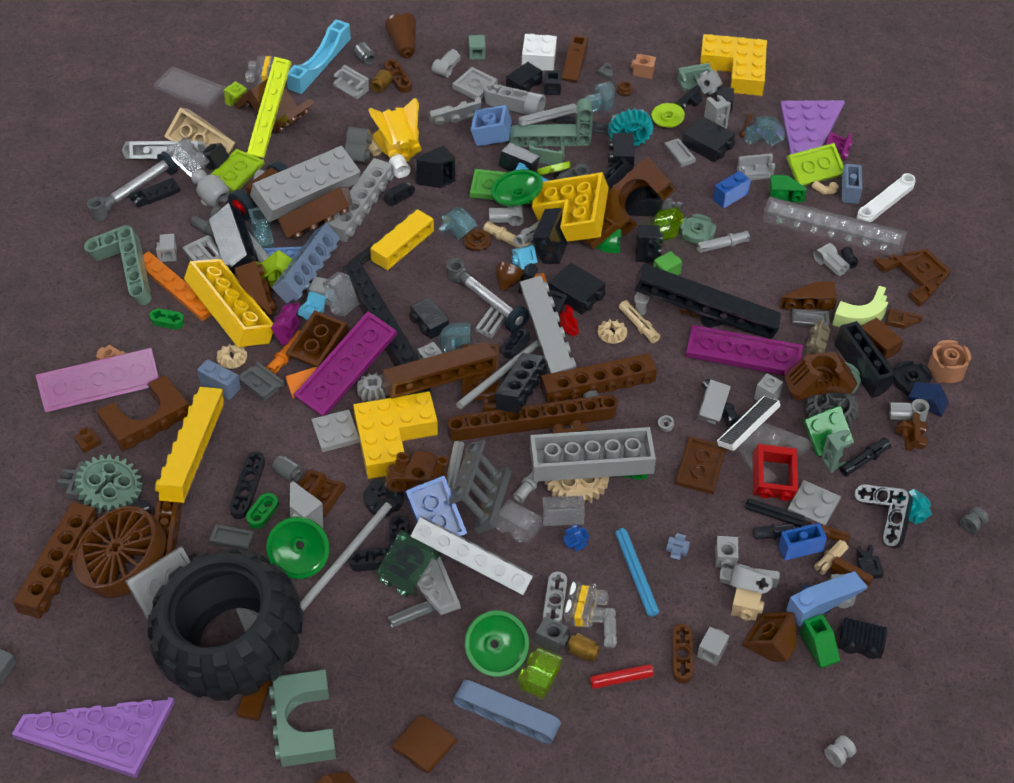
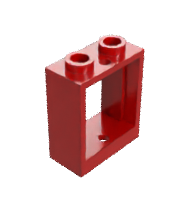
M758 444L752 452L753 495L760 496L761 498H779L782 501L792 500L798 492L797 449ZM763 461L788 464L789 486L764 483Z

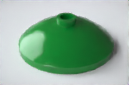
M527 169L514 170L502 175L494 182L491 194L498 204L508 207L521 206L531 202L539 195L543 188V181L541 176L535 171Z
M290 517L282 520L272 529L267 540V555L271 564L274 563L281 567L290 578L303 579L313 576L322 569L329 556L330 546L325 531L318 523L306 517ZM297 542H303L304 547H299Z
M489 611L478 616L470 624L465 635L464 647L467 658L475 669L485 675L499 677L513 673L523 664L528 654L529 638L524 625L514 615L504 611ZM492 640L496 641V648L491 647L490 642Z

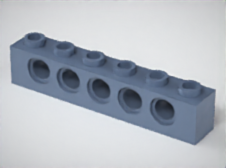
M324 223L312 233L272 286L286 303L292 300L297 301L303 295L302 291L310 285L309 281L317 276L316 272L324 266L323 262L337 248V242L340 237L327 223Z

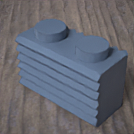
M845 164L841 177L842 202L858 204L863 188L862 166Z
M209 359L197 369L200 385L223 389V396L225 398L231 399L241 389L238 374Z

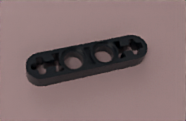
M251 452L246 457L230 503V513L235 519L245 518L250 510L265 466V459L261 452ZM259 459V461H256L255 468H253V462ZM249 474L256 476L253 480L245 479ZM241 491H250V494L247 496L239 495ZM240 502H242L243 509L236 511L237 509H239Z

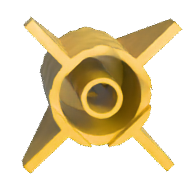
M416 98L404 108L397 107L394 111L388 109L382 113L372 108L369 109L370 116L379 127V130L373 134L375 142L389 158L401 154L406 162H408L411 157L421 151L418 141L419 130L417 128L419 103Z

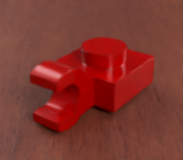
M565 305V312L561 311L559 315L560 327L563 326L564 332L574 337L579 334L577 319L573 317V308Z

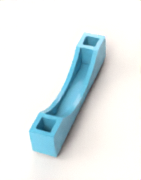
M335 20L328 27L324 39L315 54L307 62L294 65L289 70L286 80L288 90L302 94L350 41V24Z

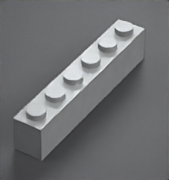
M541 276L521 281L522 294L550 374L577 368L574 358L569 356V353H571L569 343L564 342L563 338L566 336L563 326L559 327L558 322H560L558 312L553 311V307H555L553 298L547 294L550 292L547 281L543 282Z

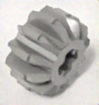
M368 372L367 377L361 376V380L357 383V394L363 402L367 400L368 402L381 400L388 396L387 391L382 386V375L378 376L377 372L374 375Z

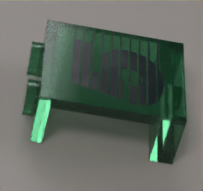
M401 530L375 574L382 577L380 582L389 587L392 584L397 586V592L405 597H408L409 594L416 597L418 593L413 591L431 559L438 560L441 553Z

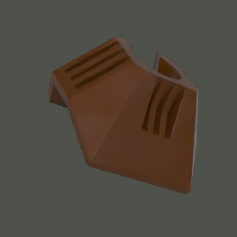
M835 352L805 355L785 370V380L791 396L798 401L820 394L836 392L851 394L857 386L851 369Z

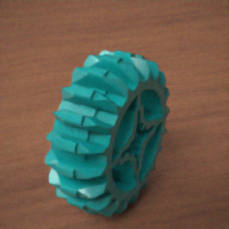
M628 108L625 112L621 111V114H616V118H611L608 126L610 140H612L613 133H633L634 146H640L641 143L645 144V141L649 140L650 135L653 134L652 119L642 109L637 111L636 108L633 110Z

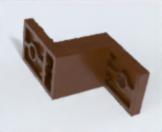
M268 79L251 88L234 103L236 108L239 109L243 106L245 109L252 104L258 113ZM284 87L272 133L283 131L287 126L294 124L311 111L310 107L314 104L312 99L310 98L297 106Z

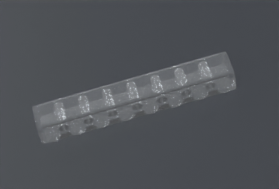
M769 197L762 219L763 223L887 255L896 254L897 256L901 254L907 231Z

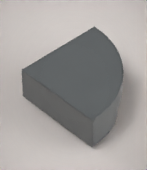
M608 63L604 64L597 71V75L611 81L613 78L611 65Z

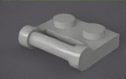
M208 235L182 247L184 254L190 261L222 259L218 247L214 244V240ZM205 247H208L214 253L215 257H212V255L206 250Z

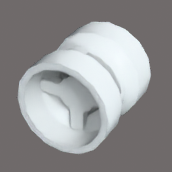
M397 154L391 157L389 163L392 164L395 176L397 178L408 176L411 169L408 163H406L404 156Z

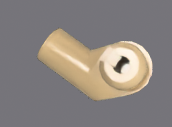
M817 180L811 186V188L823 195L835 194L839 187L835 182H831L829 186H824Z

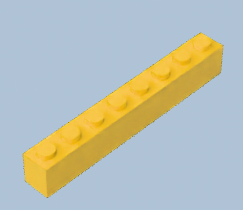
M200 387L197 394H194L193 404L188 408V416L184 417L183 427L178 431V439L173 442L172 452L167 456L166 466L162 467L161 478L156 481L155 489L159 493V501L184 503L224 405L223 389Z

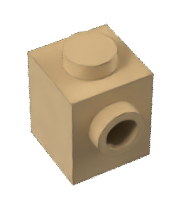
M736 588L731 615L738 616L743 620L756 621L757 614H762L764 601H760L762 593Z

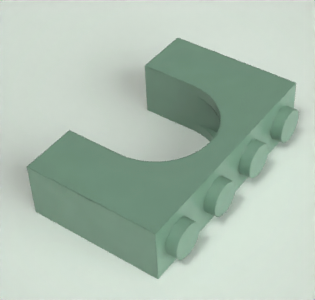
M326 669L279 676L273 682V686H269L271 700L275 699V705L271 706L272 719L277 720V725L273 726L274 739L279 741V745L275 746L276 760L280 759L282 767L336 759L333 729L300 732L293 729L287 722L289 714L298 705L329 699Z

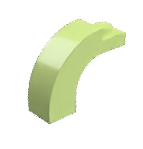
M879 286L874 299L866 305L856 306L840 301L832 325L840 327L841 325L857 321L862 327L876 317L881 321L888 302H886L887 296L884 295L886 288Z

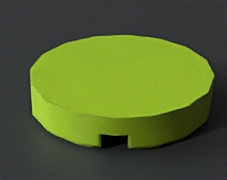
M570 161L539 168L537 171L539 175H545L569 169L571 165Z

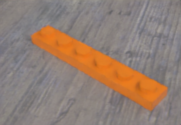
M149 251L143 254L148 276L202 322L212 316L196 293L183 279Z

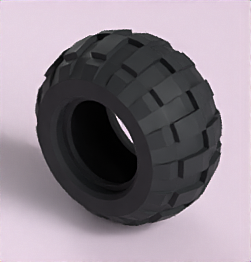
M237 549L218 550L216 554L211 555L203 553L194 557V561L186 566H179L169 576V582L166 585H161L153 599V609L151 614H148L147 636L150 639V652L164 676L169 681L178 685L181 690L198 698L209 696L215 701H229L233 699L234 695L243 694L246 697L258 692V687L268 680L274 682L284 672L283 665L286 662H290L291 659L293 660L299 648L298 633H302L303 610L300 605L299 595L286 572L276 564H271L267 558L252 551L241 553ZM236 608H245L258 613L253 625L232 642L216 647H200L203 630L219 614Z

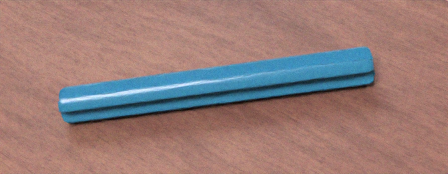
M620 528L616 531L615 535L648 616L654 617L659 614V609L628 532L624 528Z

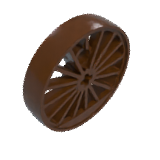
M124 506L104 514L85 531L77 544L73 557V570L76 578L86 589L99 597L115 598L130 593L131 591L125 580L163 557L166 546L164 529L149 512L137 506ZM108 534L110 536L111 542L105 538ZM102 540H103V541L106 542L108 545H102V544H100V543H101ZM133 555L144 556L139 563L132 559ZM130 561L136 567L128 573L125 564ZM120 566L123 577L117 580L118 569ZM108 576H109V582H108L107 584H105V582H106V580H107V578H108Z

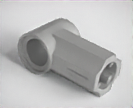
M452 49L441 60L436 59L432 65V72L448 78L452 73L453 67L461 60L457 50Z
M522 206L489 208V221L491 223L508 222L511 226H520L524 221Z
M831 243L813 252L815 261L820 265L825 264L836 275L841 276L849 269V264L837 254L836 247Z
M916 399L912 403H889L890 420H910L915 412L920 414V420L925 422L929 411V404L923 399Z

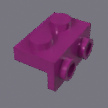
M830 132L825 145L835 143L841 161H845L849 154L847 150L850 149L853 143L851 140L853 134L849 133L847 138Z
M299 303L284 305L271 327L281 345L289 343L301 323L296 316L300 308Z

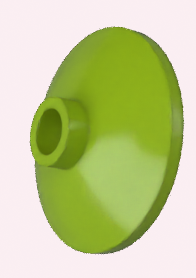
M674 103L660 104L652 111L653 122L665 128L675 127L681 124L685 118V112L682 107Z

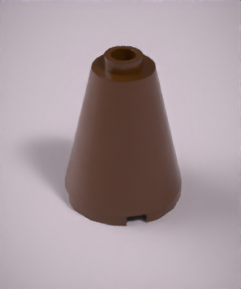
M403 12L404 15L395 13L386 20L385 29L399 55L409 58L415 53L416 20L410 13Z

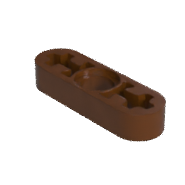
M395 59L386 60L384 63L385 70L392 75V82L397 90L401 93L410 92L412 90V82L400 63Z
M685 624L676 625L672 633L673 678L681 684L688 683L693 675L692 630ZM680 632H684V643H680ZM685 650L688 656L681 658L676 652ZM681 664H685V676L681 675Z

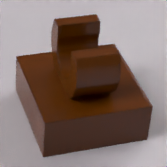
M84 427L79 430V434L74 436L76 443L83 453L102 444L92 427L89 429Z

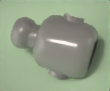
M201 169L196 170L192 174L191 180L197 185L196 191L201 198L202 204L214 208L215 206L219 207L218 201L225 203L228 201V196L231 192L225 182L220 179V176L207 175Z

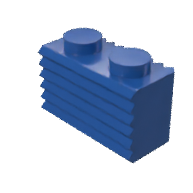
M738 171L733 176L730 175L728 179L725 178V180L715 184L713 201L722 208H725L749 194L750 178L741 171Z
M817 522V524L805 525V527L786 530V532L782 531L778 548L784 560L822 552L827 537L820 523Z

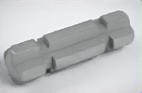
M605 608L603 612V619L605 620L604 645L607 648H614L617 644V637L615 636L616 619L614 618L616 617V611L614 608Z

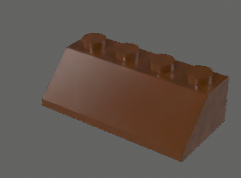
M339 187L278 218L287 238H299L303 235V231L307 229L312 231L319 227V223L323 221L328 223L334 220L333 216L337 214L341 216L350 211L349 208L353 206L348 187Z

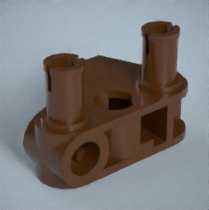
M415 451L409 464H407L409 455L399 452L396 456L395 464H391L386 468L384 484L390 491L404 493L406 490L445 476L447 480L446 468L449 460L445 456H438L436 458L433 452Z

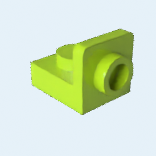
M236 81L224 89L225 104L231 106L247 92V88Z

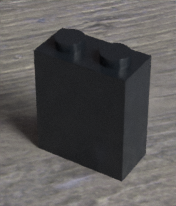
M702 116L683 133L682 143L688 149L715 163L719 158L722 159L728 150L734 147L735 133Z
M561 208L545 209L533 236L544 264H560L568 244L560 227L563 215Z
M572 262L548 282L549 291L553 290L566 294L568 299L565 305H569L581 315L587 310L590 311L598 300L600 301L604 298L606 293L605 282Z

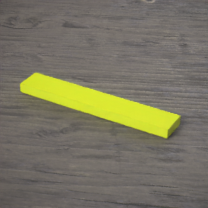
M274 57L247 151L248 154L263 159L265 157L292 63L290 60Z

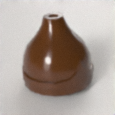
M498 262L496 277L499 282V289L507 291L511 286L519 282L523 275V269L504 262Z

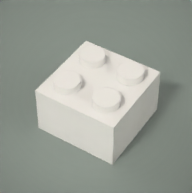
M525 34L522 65L528 61L541 70L554 71L557 36Z

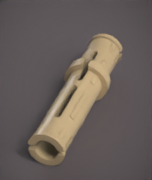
M490 221L484 225V231L496 237L497 240H502L515 248L532 244L526 242L522 246H517L514 242L516 235L507 231L506 228L496 226Z
M627 300L620 303L619 309L638 328V332L644 334L651 343H656L660 339V334L655 331L652 324L645 320Z

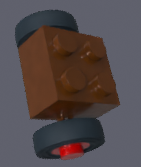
M280 161L272 162L267 167V171L246 185L247 193L240 189L231 192L228 196L229 203L241 209L244 220L252 218L255 214L265 220L266 217L250 196L252 185L257 181L288 169V167Z

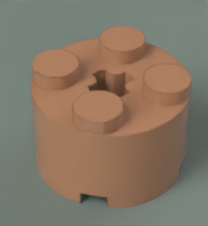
M943 340L938 342L933 348L928 362V368L934 380L939 383L962 381L971 360V353L966 346L958 345L957 341Z

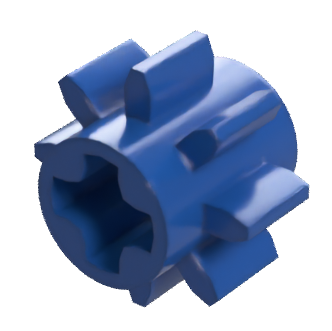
M575 524L565 530L564 542L568 548H575L577 552L588 545L589 534L584 527L578 528V525Z

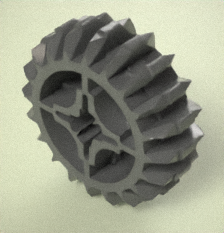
M836 392L813 395L808 397L806 401L805 412L808 417H811L833 407L841 406L842 411H846L844 416L850 428L858 415V403L855 402L854 396L846 393Z

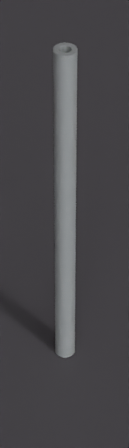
M535 340L458 401L456 403L459 409L465 407L511 370L522 353L531 354L540 346L539 341Z
M386 502L302 599L300 605L303 611L392 508L389 503Z

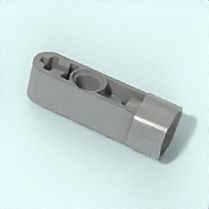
M493 83L484 86V99L487 105L494 107L507 105L508 110L525 115L544 111L546 103L544 95Z

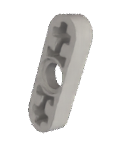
M553 572L549 576L543 611L544 619L545 616L550 618L551 610H555L554 620L562 623L567 589V577L562 572ZM556 579L560 580L559 590L555 589ZM556 596L561 601L558 604H553L549 599Z

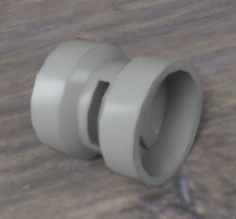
M841 735L835 740L834 745H829L824 750V753L834 766L841 767L846 762V758H851L857 750L854 743L848 737Z

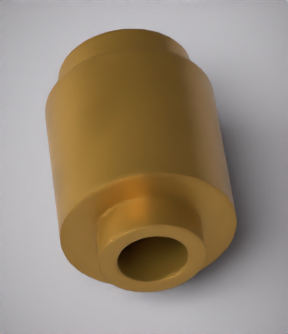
M379 70L371 80V89L376 93L383 92L391 83L392 75L387 70Z
M579 633L576 636L572 635L567 644V647L570 648L569 653L587 662L589 660L594 662L601 649V646L597 645L596 641Z

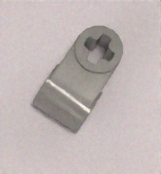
M735 564L730 585L758 593H767L772 587V578L767 572L753 569L746 565ZM762 578H765V581L768 584H764L763 587H760V583L758 581H761Z

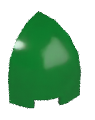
M617 229L596 248L602 252L620 253L621 229Z

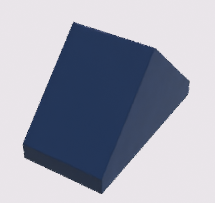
M915 382L907 397L912 402L916 399L927 401L929 411L939 417H942L949 402L940 384Z

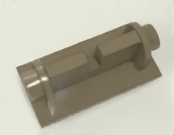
M823 318L817 324L814 323L810 328L811 336L806 343L807 355L810 352L815 354L825 353L830 329L827 325H823Z

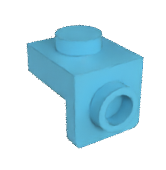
M530 244L512 250L513 256H511L514 266L525 269L524 266H527L529 263H537L534 245Z
M310 291L307 301L298 309L297 315L308 320L314 310L323 313L326 297Z

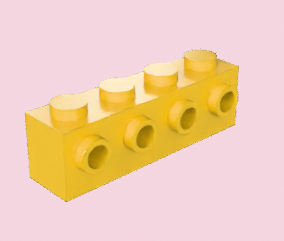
M417 209L370 248L371 261L388 271L434 232V219Z

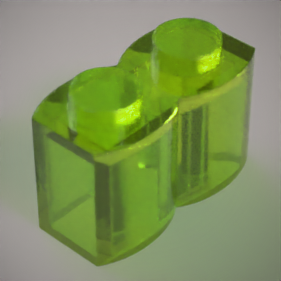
M679 206L660 210L652 225L660 226V233H663V241L673 239L678 235L684 215Z
M538 647L536 652H531L527 661L529 665L526 669L521 670L518 681H520L521 690L544 699L562 666V657Z

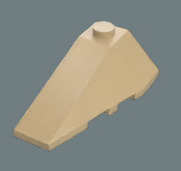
M179 108L164 136L170 141H203L206 147L210 144L222 143L228 154H230L235 145L233 140L202 117L186 108Z

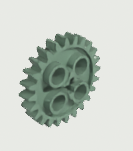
M108 454L107 459H104L100 455L99 460L92 457L91 463L85 461L84 466H80L79 472L76 474L75 493H79V500L85 499L83 505L91 504V507L98 508L99 514L102 510H106V513H108L110 510L124 507L137 501L138 496L141 494L142 483L140 482L141 476L137 475L138 469L132 470L133 463L126 465L127 459L119 461V456L112 459L111 455Z

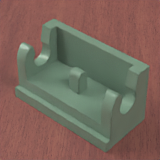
M704 63L679 68L677 81L682 90H691L698 83L697 79L700 78L699 75L707 70L709 73L712 71L710 64Z
M531 141L529 151L540 155L538 163L547 165L563 163L565 157L564 146H561L559 152L536 148L535 141Z
M847 429L827 435L821 459L830 473L846 463L845 461L839 463V459L843 456V448L849 447L852 444V440L845 442L846 437L849 436Z

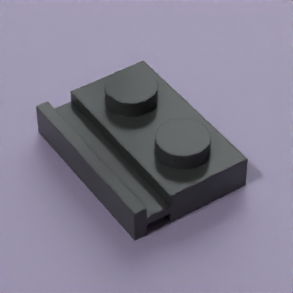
M256 362L254 367H250L238 376L240 384L264 402L278 392L280 387H284V381L259 362Z

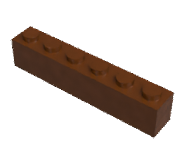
M485 341L382 370V386L391 399L495 370L497 355Z

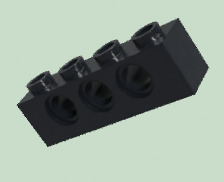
M528 353L520 355L496 392L497 410L513 413L520 412L522 407L526 405L528 397L533 394L535 386L539 384L541 376L546 373L544 356Z

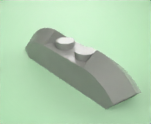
M203 141L125 142L122 152L126 159H157V154H161L162 151L167 152L172 159H200L198 156L207 147Z

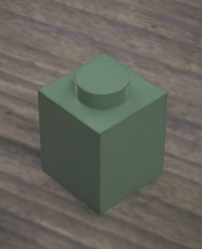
M469 35V59H485V35Z

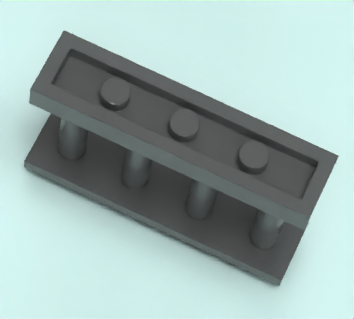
M484 439L472 442L467 446L449 499L450 504L463 501L477 518L474 530L478 534L495 528L512 473L508 466L496 469L483 455L482 452L486 443ZM479 462L490 473V479L478 468ZM474 476H475V477L482 483V485L486 488L485 494H484L483 491L474 483V481H473ZM470 490L480 500V508L468 496Z

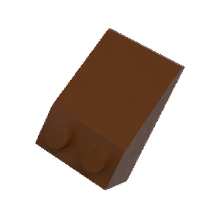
M314 310L287 350L286 355L318 368L349 333L347 323Z

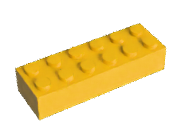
M222 259L190 261L184 277L185 281L236 346L269 344L273 335L271 327L274 323L257 302L240 286L238 279Z

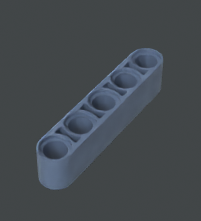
M470 680L462 682L453 699L458 707L545 744L552 743L561 725V721L549 713Z

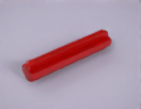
M651 664L593 675L590 677V683L592 688L595 689L654 676V669Z

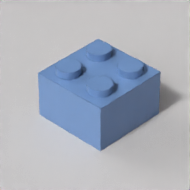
M507 105L475 110L471 132L476 146L509 141L512 119Z

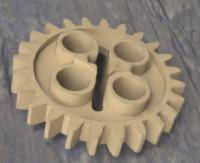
M609 477L545 481V485H548L547 490L552 491L553 497L559 495L558 501L564 498L566 499V504L571 500L576 506L577 501L584 505L585 500L592 503L593 497L598 500L599 494L604 495L605 489L608 488Z

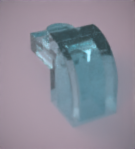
M611 82L597 84L595 86V94L585 96L586 99L592 102V110L602 109L603 113H606L614 107L615 88Z
M757 117L756 124L745 129V141L750 144L764 138L768 145L771 146L784 140V127L773 117Z
M259 207L248 209L253 237L262 248L275 247L270 222Z
M455 207L442 216L444 225L439 229L443 234L451 229L459 240L474 229L477 224L467 211L460 207Z
M452 323L441 331L440 348H444L443 353L453 351L455 348H462V344H470L471 323Z

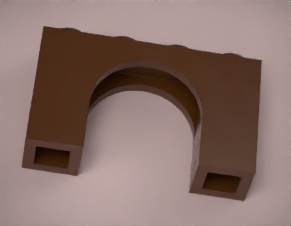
M648 156L640 161L633 170L628 172L622 180L608 191L604 214L618 223L623 236H626L637 226L625 209L626 199L633 190L643 186L650 187L663 201L677 190Z
M166 375L148 383L151 396L160 406L153 416L143 420L130 419L122 413L115 402L97 410L100 423L122 452L135 447L136 444L145 439L152 438L153 435L162 430H167L171 425L183 421L184 417L188 416L189 403Z

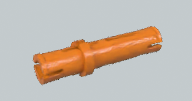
M297 330L289 343L279 353L277 352L271 363L267 365L266 368L270 369L275 375L283 365L289 362L290 356H287L286 352L301 330Z

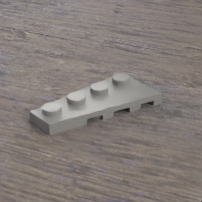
M434 548L421 551L425 557L422 565L413 561L417 559L415 556L409 555V561L419 566L409 579L436 611L443 615L460 609L459 600L438 551ZM399 566L401 570L407 569L403 566Z

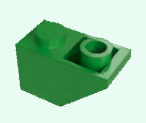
M788 175L770 176V201L796 203L805 201L806 187Z
M821 614L804 620L800 635L819 668L822 669L840 662L833 630L824 615Z

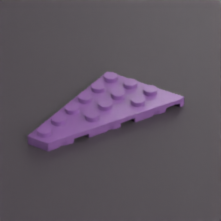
M844 100L781 101L780 107L789 153L794 154L824 146L844 107Z
M168 697V700L152 701L150 699L142 702L117 703V706L102 707L100 705L93 706L92 708L67 709L66 712L25 714L21 717L12 735L15 739L137 778L175 704V700Z

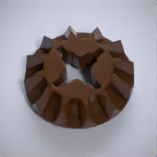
M473 229L464 235L463 244L466 245V249L471 248L472 252L474 250L480 252L481 249L487 250V247L491 246V236L484 230Z

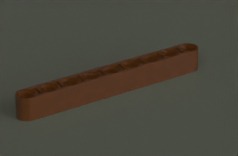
M601 395L523 406L519 413L494 410L453 416L448 420V436L451 440L461 441L553 428V425L560 423L563 426H567L575 420H580L582 423L610 420L617 415L618 399L613 395Z

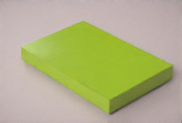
M835 143L790 154L786 157L795 181L803 186L813 184L816 180L822 182L843 175L844 166Z
M235 149L229 155L230 157L211 174L220 176V179L229 187L230 192H233L236 189H241L257 170L264 165V160Z

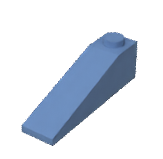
M854 571L806 588L790 597L786 611L795 614V622L800 627L804 620L827 612L865 591L868 586Z

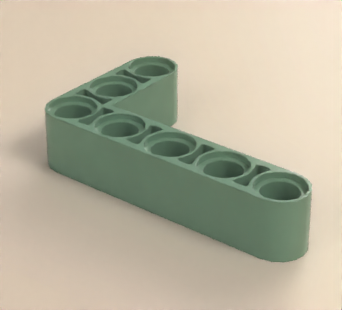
M586 98L580 99L577 102L576 124L527 125L523 127L521 125H513L510 127L509 143L519 147H529L531 141H535V147L588 146L591 143L592 102Z
M125 225L90 238L85 242L84 249L96 261L121 253L130 296L137 304L142 306L151 301L152 295L140 238L130 226Z

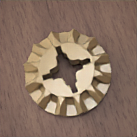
M609 319L608 322L603 321L598 326V336L606 343H620L627 336V328L624 326V323ZM611 327L615 331V334H613V332L610 330Z
M229 343L227 347L222 346V349L217 351V361L224 368L233 369L240 367L247 360V351H245L244 347H237L236 344L231 345ZM230 352L234 354L233 359L230 357Z

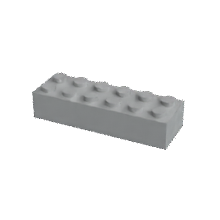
M339 146L253 183L250 196L266 219L271 222L339 187H350L357 184L361 171L343 146Z
M650 427L530 435V455L534 482L654 474L656 457Z

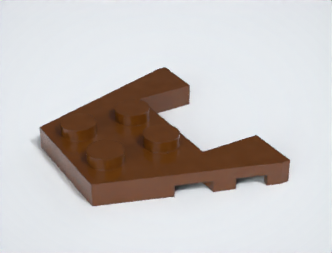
M928 249L906 252L905 255L901 256L896 254L889 255V258L884 259L877 257L874 260V264L883 273L899 266L920 286L911 291L909 295L919 307L931 297L951 272Z

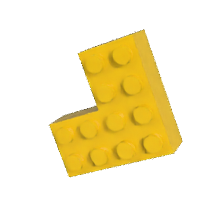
M703 34L700 64L709 63L712 70L731 72L730 88H734V93L762 96L765 83L767 40Z
M603 172L544 181L541 192L533 200L532 209L539 221L545 209L561 208L563 215L560 227L567 242L601 237L609 187Z
M430 391L393 399L387 398L353 404L354 418L368 479L386 476V468L391 464H395L396 456L399 452H404L402 441L438 435V422Z

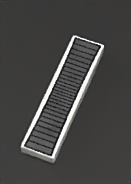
M763 396L717 440L718 446L734 451L780 407L779 400Z

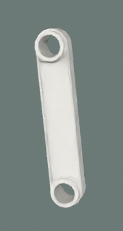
M903 174L901 178L859 209L856 218L857 222L861 225H869L907 193L912 191L915 185V177L912 174Z

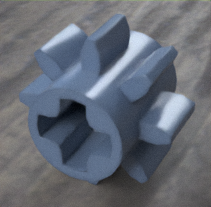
M677 533L675 538L670 536L666 549L667 552L671 553L670 558L680 560L681 555L687 556L690 542L685 540L686 535Z

